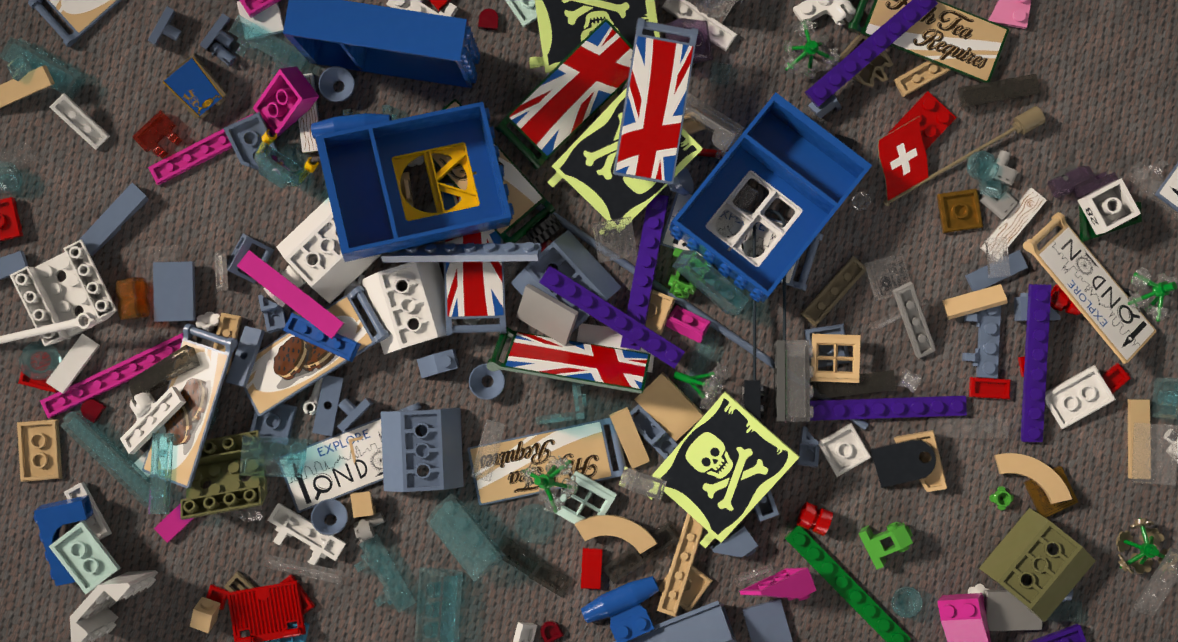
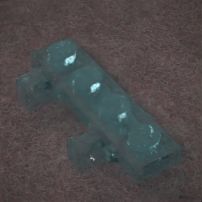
M239 14L229 30L230 33L239 37L237 42L240 46L236 54L245 58L244 54L246 51H249L250 48L253 50L257 48L274 58L273 61L276 62L275 70L271 72L274 76L281 68L297 66L301 71L307 61L298 49Z
M376 533L375 537L361 542L359 545L364 552L361 555L363 560L356 563L354 567L357 572L368 566L371 570L374 569L384 587L382 589L384 593L374 599L377 607L388 602L389 606L394 604L398 613L415 604L417 602L379 535Z

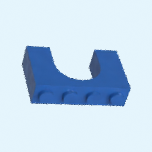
M89 495L44 504L34 510V520L40 530V541L44 544L46 550L45 558L50 564V575L52 580L55 581L56 586L76 581L49 546L60 538V530L63 525L87 520L93 515Z

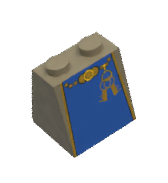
M195 53L166 75L162 81L195 119L199 116L201 119L211 112L209 110L210 107L214 104L219 106L226 100L224 97L226 91Z

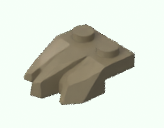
M858 34L837 58L838 62L836 64L842 61L868 37ZM883 51L852 79L871 87L874 86V78L879 82L888 80L884 67L893 66L889 55Z

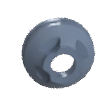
M340 66L327 68L319 78V90L329 101L337 103L346 101L354 92L355 81L352 74L346 68ZM337 81L344 83L345 87L341 92H335L333 89V85Z
M686 166L674 177L673 184L669 185L671 191L684 196L694 192V183Z
M481 364L474 368L469 376L470 390L480 399H493L503 391L505 385L503 372L501 370L490 371L487 369V364ZM489 375L493 378L494 382L491 387L483 386L482 378Z
M326 499L319 502L311 513V522L315 530L327 536L341 532L348 520L346 507L335 499ZM328 515L336 517L337 520L334 525L325 524V518Z

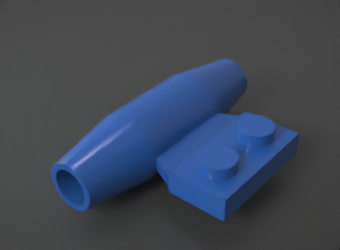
M372 113L337 116L312 123L311 132L315 139V136L391 121L392 117L390 114Z
M654 576L635 580L600 595L581 608V611L587 623L610 618V628L616 642H627L655 629L648 611L640 604L659 592L660 589Z

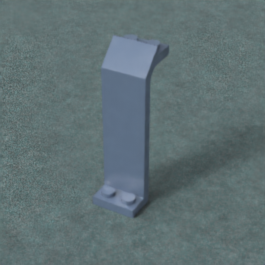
M719 601L654 625V630L627 641L737 642L724 604Z

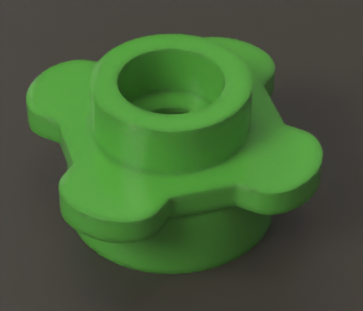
M999 486L997 491L989 497V500L994 502L999 510H1005L1006 506L1014 499L1013 495L1006 492L1003 486Z

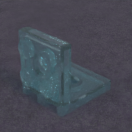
M572 382L575 411L537 415L535 417L536 425L585 419L583 406H587L586 393L582 394L581 386L585 385Z

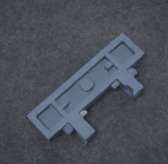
M1001 305L975 312V314L964 315V321L976 322V327H978V348L975 349V353H962V361H973V366H977L976 377L998 378Z

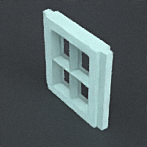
M575 471L568 484L575 486L577 483L589 490L583 500L571 493L573 489L565 488L556 502L558 510L556 514L573 524L585 518L580 515L585 505L598 512L597 515H605L617 493ZM592 493L605 499L600 509L587 502ZM569 496L582 503L577 512L564 506Z

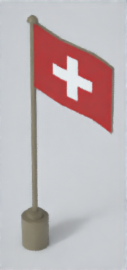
M1037 106L1030 108L1013 119V128L928 176L927 155L920 132V116L878 139V157L886 187L884 205L890 206L891 202L1012 132L1016 131L1025 135L1044 124L1046 120L1043 112Z

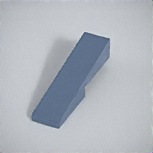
M131 183L79 239L83 240L88 252L93 256L122 229L121 226L148 202V197Z
M638 404L630 412L636 429L666 460L678 444Z

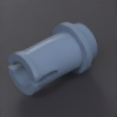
M216 42L210 48L212 56L218 57L228 67L236 59V56L226 50L222 43Z

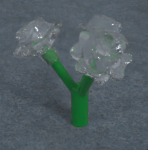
M716 362L717 365L714 370L708 371L707 374L689 376L676 371L673 378L689 383L701 398L699 409L705 408L709 410L717 401L715 397L721 393L724 380L728 379L727 366ZM709 377V379H706V381L704 382L697 380ZM696 384L701 385L703 390L701 391Z

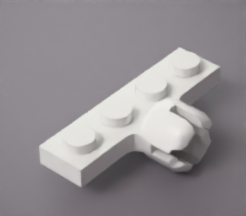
M806 0L793 7V12L801 23L806 21L808 24L818 17L828 14L837 25L842 26L846 24L843 20L844 18L848 23L854 18L856 9L849 0Z
M171 386L157 402L151 393L147 394L145 392L135 395V401L133 399L130 400V407L136 415L137 421L120 438L129 454H135L186 403L177 387Z

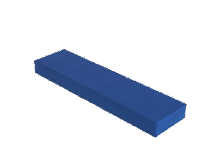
M291 313L283 331L350 362H353L361 345L338 333L331 339L305 318Z

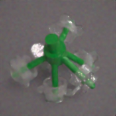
M804 19L799 22V25L794 26V31H798L801 37H806L807 43L804 46L797 37H793L792 40L783 43V48L787 53L786 57H783L786 61L783 64L786 71L790 73L794 71L797 75L800 73L808 78H815L816 73L822 69V66L813 59L816 53L823 56L822 63L827 65V70L838 64L840 60L838 48L835 47L832 50L827 47L829 36L826 34L823 36L813 34L815 32L814 28L817 27L816 22ZM806 55L809 56V59L804 60L801 66L799 61Z
M1142 267L1136 270L1132 276L1131 283L1134 286L1133 291L1135 293L1132 294L1131 290L1129 291L1131 297L1127 298L1129 301L1128 305H1131L1132 309L1137 307L1139 312H1141L1140 308L1143 307L1147 315L1152 316L1153 320L1157 322L1165 321V318L1171 317V315L1168 314L1169 309L1163 308L1164 296L1171 295L1177 289L1178 279L1175 276L1169 277L1165 273H1159L1157 276L1158 281L1155 283L1151 281L1152 274L1149 273V270ZM1149 286H1152L1153 292L1140 296V290H1146Z
M560 455L558 456L559 459H556L555 456L548 458L549 463L545 466L547 474L541 475V471L537 469L536 463H531L528 468L521 471V476L525 479V485L531 486L535 484L540 487L538 500L540 502L545 501L546 507L543 509L550 513H557L561 510V506L565 504L560 500L559 496L556 497L559 487H561L562 494H566L567 499H570L571 495L575 494L578 490V483L575 482L576 476L572 475L573 472L571 471L573 467L571 460H568L566 457L562 459ZM568 473L572 475L570 479L564 478L562 483L554 482L553 477L560 478Z

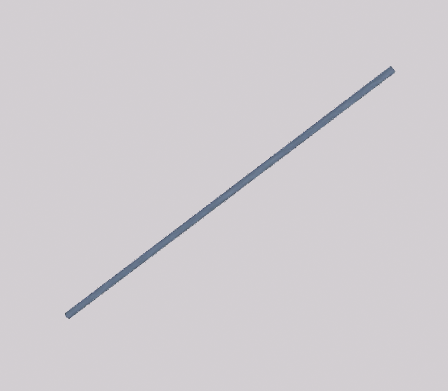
M542 204L536 207L538 211L545 208ZM554 212V215L563 225L562 227L596 250H599V252L602 251V254L634 275L635 266ZM654 279V289L675 298V303L682 308L711 321L710 326L753 355V345L685 299L675 297L672 293H669L670 289ZM756 348V357L774 369V359ZM787 369V378L819 400H833ZM848 419L863 430L869 425L863 419Z

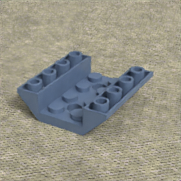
M569 230L555 239L541 252L539 261H531L511 282L522 296L525 286L531 284L578 311L579 314L572 333L591 315L539 283L548 265L555 264L559 272L605 301H608L622 288Z
M460 408L381 411L384 491L415 492L464 487ZM418 425H425L427 427V433L424 436L416 434L415 429ZM420 465H426L429 468V473L426 476H420L417 473V468Z

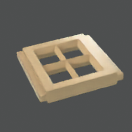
M812 334L811 381L859 383L861 335ZM819 345H834V356H818ZM838 345L853 346V357L838 356ZM818 360H833V371H818ZM837 360L853 361L852 372L837 371Z

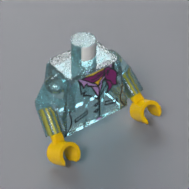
M268 129L263 134V142L260 143L254 155L255 162L259 166L258 173L282 189L287 186H300L309 176V172L313 173L316 170L319 162L312 165L310 163L312 157H309L304 168H302L269 146L277 138V133L270 137L268 135L270 129Z

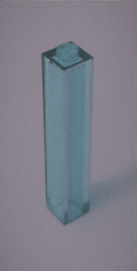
M71 411L63 418L64 422L60 426L145 508L153 506L165 493L96 424L86 419L81 411Z

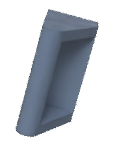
M243 233L227 262V270L256 284V280L238 270V263L246 255L252 243L265 249L261 259L266 263L269 261L274 249Z

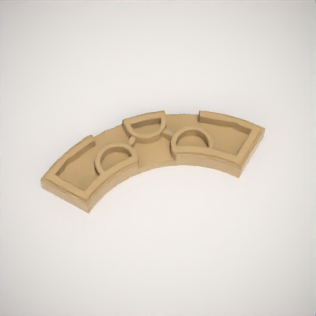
M1003 453L994 455L1000 475L1017 474L1032 479L1046 493L1050 504L1072 499L1063 480L1043 462L1022 454Z
M595 515L575 523L576 528L585 541L597 536H615L629 542L640 554L657 544L653 536L644 527L622 516Z

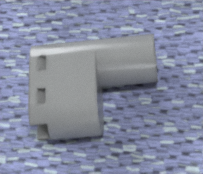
M1004 150L1000 151L989 179L1008 187L1012 186L1018 174L1017 170L1007 166L1012 155L1011 153Z
M1007 191L998 200L988 192L979 200L1001 220L1018 203Z
M382 511L353 523L356 538L359 539L360 543L375 537L373 527L386 522Z

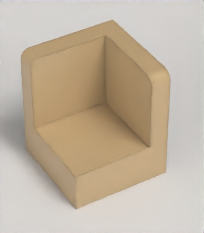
M370 491L353 492L350 494L353 518L370 516L376 513V507L372 504Z

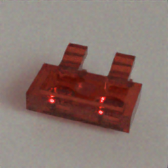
M162 110L132 136L146 152L152 149L162 159L168 153L158 144L160 140L166 136L175 145L183 141L172 130L176 127L174 122Z

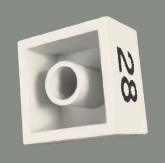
M1122 178L1077 200L1096 235L1105 233L1141 214Z

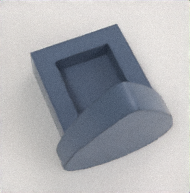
M834 94L819 107H816L813 102L808 105L810 110L819 118H822L832 109H835L836 112L842 109Z

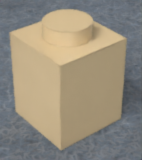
M201 597L193 609L190 627L209 633L217 621L221 603Z

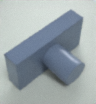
M168 6L166 7L148 39L149 43L157 46L163 34L174 41L178 40L182 31L170 25L176 13Z
M222 13L200 43V46L208 51L217 40L223 46L229 48L234 38L225 33L223 29L229 23L230 18Z
M346 397L338 406L348 416L337 427L342 432H345L374 403L369 398H365L356 407Z

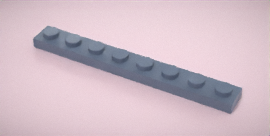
M508 242L505 244L430 243L384 253L381 255L382 263L539 261L542 249L541 243Z

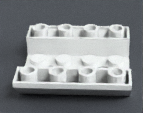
M329 197L277 246L283 258L311 288L329 303H332L382 255L348 262L344 261ZM312 254L318 256V262L315 265H310L308 262Z
M82 239L63 248L64 253L36 267L27 266L10 275L35 328L77 318L78 316L74 312L77 306H82L83 313H92L96 317V319H88V321H96L95 325L109 319L117 311ZM60 271L66 273V279L63 282H60L57 278ZM74 327L39 336L44 346H48L72 338L87 329Z
M410 262L377 272L362 279L365 294L383 328L387 329L390 334L387 339L380 341L384 355L438 337L448 336L446 335L445 282L439 262ZM401 280H405L408 284L407 289L403 292L397 289V284ZM412 318H416L419 321V327L415 330L410 329L408 325ZM452 320V325H458L457 321Z
M156 570L126 572L99 584L70 616L71 642H94L98 637L101 638L105 635V633H110L115 628L116 624L114 622L119 617L109 608L123 598L128 599L131 595L134 596L139 591L142 592L145 588L148 589L156 581L154 577L158 572Z

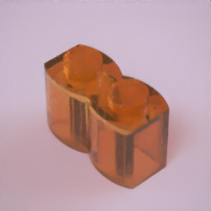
M132 277L116 282V295L119 299L118 314L121 320L149 317L150 305L147 299L148 286L145 278Z

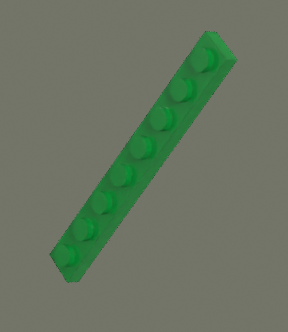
M797 525L785 537L793 548L886 642H909L911 640L802 527Z

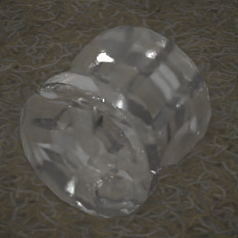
M906 368L898 381V386L901 388L906 387L913 393L919 386L922 376L913 374L911 370Z

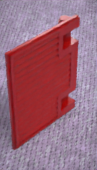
M298 580L227 592L234 642H262L306 634ZM297 621V628L289 629L288 623ZM250 630V636L242 637L241 631Z

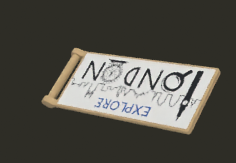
M1058 212L1053 215L1052 220L1032 239H1028L1023 243V248L1034 255L1124 364L1128 363L1156 333V329L1135 304L1128 305V302L1131 301L1130 298L1069 227L1062 213ZM1056 226L1062 228L1050 241H1048L1040 250H1038L1037 244L1044 237H1046Z

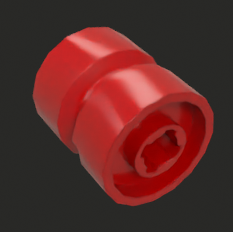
M1056 284L1051 290L1050 306L1057 311L1065 309L1066 313L1080 315L1081 312L1059 285Z
M805 502L798 516L797 525L805 529L812 528V532L824 536L831 525L833 512L823 508L818 510L816 505Z

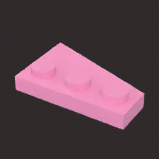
M998 0L988 20L1003 26L1026 29L1031 0Z

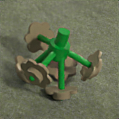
M1139 518L1134 521L1135 524L1130 525L1131 529L1141 528L1142 534L1139 536V539L1143 541L1142 545L1133 542V536L1130 535V531L1126 530L1119 533L1116 539V546H1118L1119 552L1129 550L1130 546L1140 549V554L1133 553L1128 561L1121 554L1118 555L1121 559L1118 561L1120 568L1125 572L1129 571L1131 574H1134L1131 568L1133 567L1138 574L1149 573L1154 563L1151 558L1155 556L1160 557L1158 562L1163 570L1175 567L1178 553L1173 548L1163 549L1161 553L1157 549L1160 546V542L1164 541V535L1159 533L1157 528L1151 529L1147 527L1154 525V522L1147 521L1146 518Z

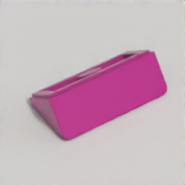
M676 305L667 318L666 326L701 343L711 321Z

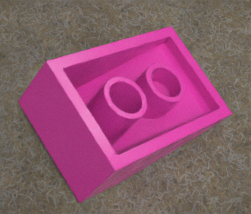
M297 66L281 68L258 99L253 109L256 113H261L271 134L274 136L277 133L278 137L311 109L319 95Z
M785 568L739 592L740 595L787 598L788 600L798 598L801 601L808 599L810 594L817 590L808 568Z
M983 593L943 595L937 601L947 642H991Z

